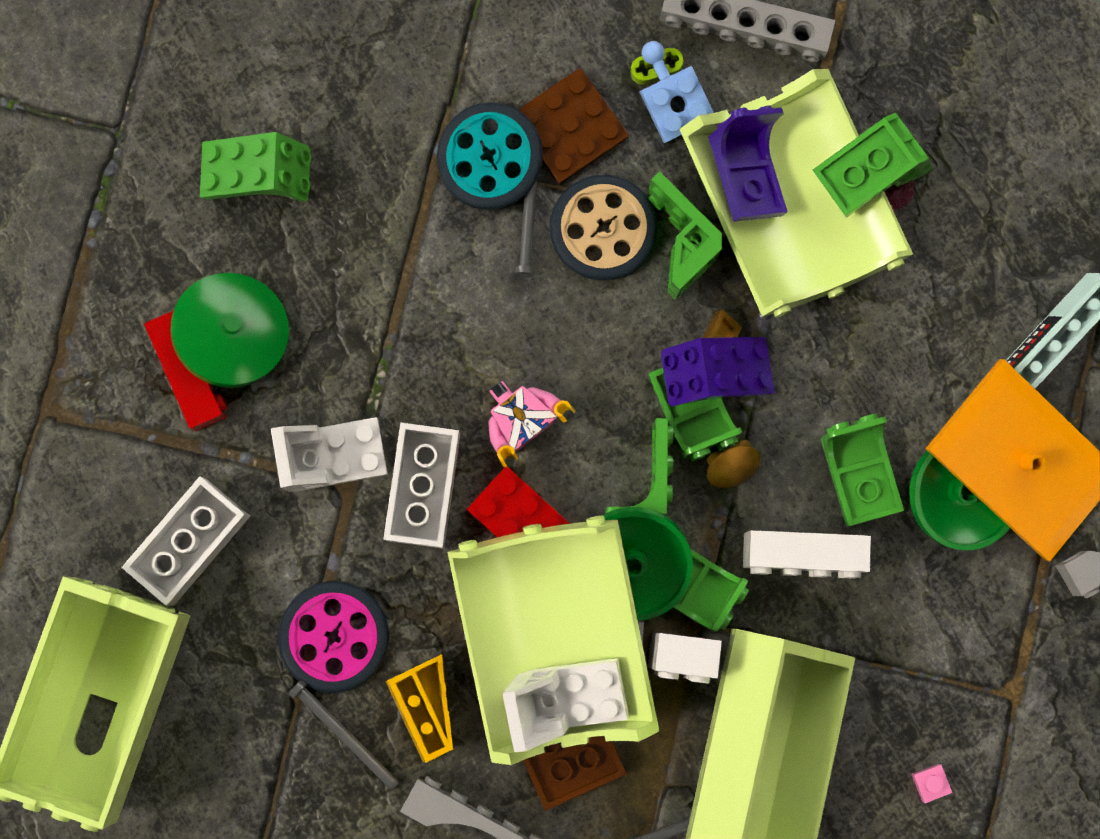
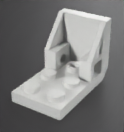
M377 417L326 427L305 425L271 428L280 487L288 492L309 490L388 475Z
M618 658L532 669L517 674L502 693L514 752L527 751L561 737L569 727L623 721L629 718Z

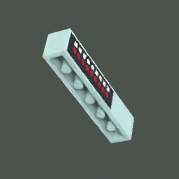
M1087 273L1006 360L1035 389L1099 321L1100 273Z

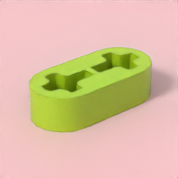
M675 48L664 49L665 54L662 59L664 63L666 57L669 56L671 60H677L674 68H670L669 64H665L670 76L681 71L683 56ZM642 56L632 62L630 73L633 81L637 84L646 85L660 81L654 68L648 70L647 76H643L641 72L637 73L639 65H644L645 68L653 67V64L647 63Z

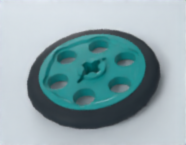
M478 103L462 110L445 127L438 143L437 167L443 184L460 202L478 209H500L517 202L535 184L541 171L543 159L542 142L533 123L518 109L503 103ZM488 120H495L498 123V130L493 135H486L483 131V126ZM463 134H470L473 137V144L468 149H462L458 144L459 138ZM513 134H518L522 138L521 146L515 150L509 149L507 147V139ZM482 142H484L485 147L489 149L491 152L496 151V154L493 155V162L496 165L497 170H495L494 165L490 163L488 160H483V158L486 156V150L483 147ZM463 162H469L472 166L471 174L465 178L460 177L457 172L458 166ZM511 163H518L521 167V172L516 178H509L506 175V168ZM489 176L493 177L496 181L494 190L484 192L481 188L482 180Z

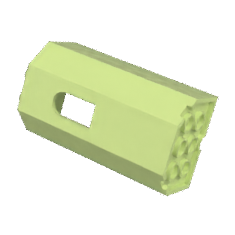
M63 577L0 747V800L11 802L14 799L23 802V808L34 812H40L41 808L52 811L51 817L56 820L69 822L72 819L81 822V828L98 832L99 829L103 830L117 823L190 615L183 612L174 614L175 609L110 586L92 584L93 582L81 578ZM94 694L118 704L102 748L94 755H86L77 748L76 735L90 696Z
M731 629L686 839L818 838L855 657L786 639L740 629Z

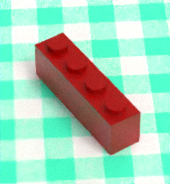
M173 311L144 323V326L188 427L192 431L197 432L226 419L227 416L224 410L228 409L223 395L221 393L216 394L212 384L194 376L179 360L171 340L170 328Z

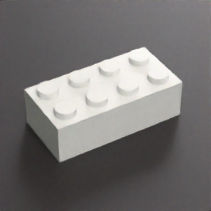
M400 422L383 540L444 549L460 441L459 430Z
M200 476L121 568L163 604L174 606L249 519L250 515L210 481Z
M751 530L744 533L743 568H750V574L758 575L772 574L773 569L780 570L779 575L797 576L802 575V571H809V577H831V572H838V578H861V573L870 572L871 536Z
M652 632L648 668L653 669L654 674L661 678L678 680L679 674H683V678L693 682L709 683L710 678H718L722 641Z

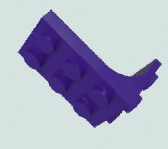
M767 105L756 110H748L745 107L738 108L732 111L731 116L720 123L717 129L708 137L733 222L781 217L788 212L769 148L771 130L775 122L784 115L781 107L772 108V106Z
M766 337L698 338L663 349L661 352L670 406H679L714 398L767 396L775 393Z

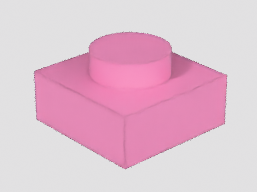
M936 764L912 774L923 803H928L952 793L941 764Z

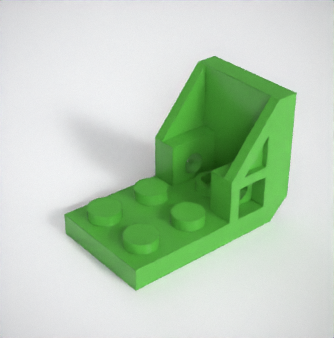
M893 113L884 117L813 169V172L847 218L893 184L898 187L920 178L930 172L933 167L930 159L899 116Z
M659 171L651 179L648 190L650 197L648 199L658 210L663 208L670 215L669 221L678 230L683 228L675 237V244L672 246L667 293L676 300L717 260L722 249V233Z

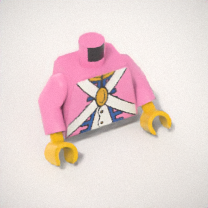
M503 381L495 385L489 392L499 404L491 410L492 417L488 421L490 442L497 452L502 466L507 467L505 459L510 456L518 461L516 453L555 423L557 416L562 422H567L563 416L564 412L571 410L575 413L574 408L569 402L561 401L552 393L535 387L526 389L524 386H521L512 393Z

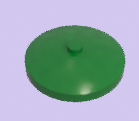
M219 273L198 280L181 295L173 311L170 332L175 353L188 371L209 384L231 388L253 384L272 372L285 352L289 338V325L283 305L266 285L246 275Z
M927 450L925 451L913 471L909 492L913 515L923 532L935 542L956 550H977L999 540L1010 527Z
M625 507L603 514L605 520H618L637 620L652 619L673 608L686 593L693 573L692 552L683 531L667 516L647 508Z

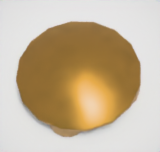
M747 440L740 441L734 447H730L723 452H713L707 458L709 464L707 479L711 485L717 488L738 486L756 473L760 466L761 456L758 450L752 447Z

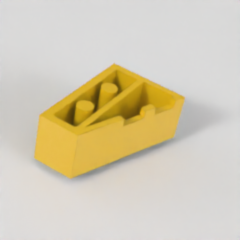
M442 654L385 681L422 762L427 763L453 750Z

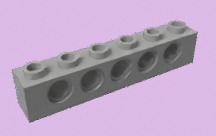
M664 0L660 21L673 28L683 26L691 28L695 33L701 35L711 33L719 35L725 41L734 42L739 40L747 42L753 48L767 47L775 49L774 51L781 55H799L809 62L824 60L828 53L835 24L833 19L756 0ZM693 5L698 9V12L694 14L688 13L684 7ZM714 12H721L725 15L726 19L716 20L712 14ZM741 19H748L752 22L753 26L744 27L739 21ZM776 26L779 28L780 33L772 34L767 30V27ZM798 32L804 33L808 40L800 41L794 34Z

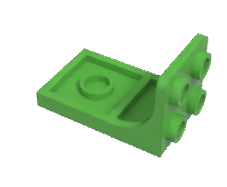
M278 132L202 142L200 198L212 200L268 194L285 196L298 201H307L310 190V148L308 145Z
M663 368L648 373L665 418L668 419V425L673 426V437L683 460L690 458L694 462L708 456L711 453L710 449L714 447L721 451L738 442L737 438L742 434V430L740 427L736 428L721 398L670 406Z
M877 413L859 418L860 420L854 421L855 425L849 426L848 421L832 425L831 428L826 429L827 434L820 438L846 527L904 511L884 443L883 426L887 423L886 416L878 418Z
M656 418L652 424V483L649 495L643 502L630 506L651 509L663 515L667 514V505L672 503L673 487L672 485H667V476H670V473L673 472V456L668 455V447L673 444V426H668V419ZM607 507L605 513L625 507Z
M691 549L693 559L691 582L682 599L673 608L711 632H717L719 629L725 630L733 617V614L729 613L734 604L740 605L749 591L745 587L748 581L727 572Z

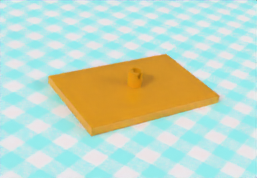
M999 359L925 448L1035 552L1049 562L1100 501V451L1004 359Z

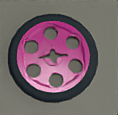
M339 581L318 583L303 590L291 601L284 611L278 634L280 654L286 668L298 681L303 680L307 687L327 693L350 691L367 682L382 665L389 645L388 622L378 602L361 587ZM330 599H336L341 604V611L335 616H330L325 611V604ZM357 612L363 613L367 618L366 626L360 630L353 628L350 623L352 615ZM308 614L312 615L316 620V626L310 632H306L300 627L301 618ZM342 621L338 629V636L341 638V641L334 642L329 646L328 651L325 652L330 639L326 636L327 632H333ZM357 642H363L368 648V653L363 659H357L352 655V646ZM306 644L313 645L317 650V655L312 661H305L301 657V649ZM331 658H338L343 664V669L338 675H332L327 671L326 665Z

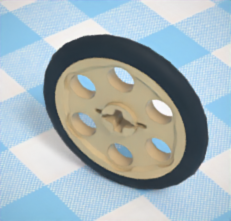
M593 175L569 186L557 200L550 219V237L554 249L562 262L579 275L594 280H615L639 269L649 258L658 234L656 213L647 195L634 183L613 175ZM617 194L620 196L622 204L615 209L608 207L605 201L607 196ZM582 199H590L594 204V208L589 213H583L577 207L578 202ZM628 216H635L639 219L640 226L635 230H629L624 225V219ZM601 221L603 224L611 222L609 233L602 231L596 234L599 229L598 222ZM572 225H579L583 228L584 234L579 239H572L567 233L568 228ZM626 242L630 247V253L626 256H618L614 251L616 243ZM596 246L600 248L602 257L597 261L589 260L586 257V250L589 247Z

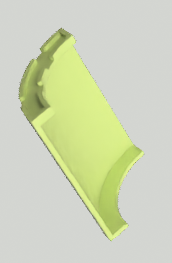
M812 69L805 75L782 87V94L768 101L763 96L741 106V108L745 107L748 110H756L767 105L772 106V108L781 107L783 109L784 115L775 122L769 140L771 159L788 211L781 217L733 222L708 139L717 129V126L731 116L727 110L699 115L679 129L762 316L774 314L775 318L791 312V308L828 295L829 299L835 298L845 292V287L866 279L888 268V271L895 270L905 264L904 259L913 255L884 191L846 218L813 172L815 167L859 136L829 69Z
M601 515L587 518L586 522L542 528L541 524H533L523 527L524 532L479 543L476 540L464 541L458 544L459 549L447 552L492 763L513 765L527 758L545 753V746L560 742L562 748L589 743V737L605 736L606 741L639 742L659 732L618 520H605L604 516ZM618 658L629 711L628 720L569 727L561 737L527 751L514 752L502 693L517 674L532 669Z

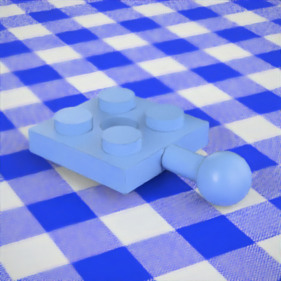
M650 41L643 46L642 57L647 63L653 64L660 81L639 92L663 143H666L682 135L679 129L697 116L714 112L693 67L690 66L670 76L662 60L665 54L663 46L657 41ZM678 96L684 100L685 108L682 112L677 113L671 109L670 102L673 97Z

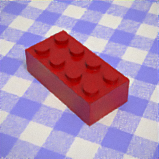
M505 467L467 508V511L497 538L524 532L523 527L533 524H541L542 528L570 524L508 467Z

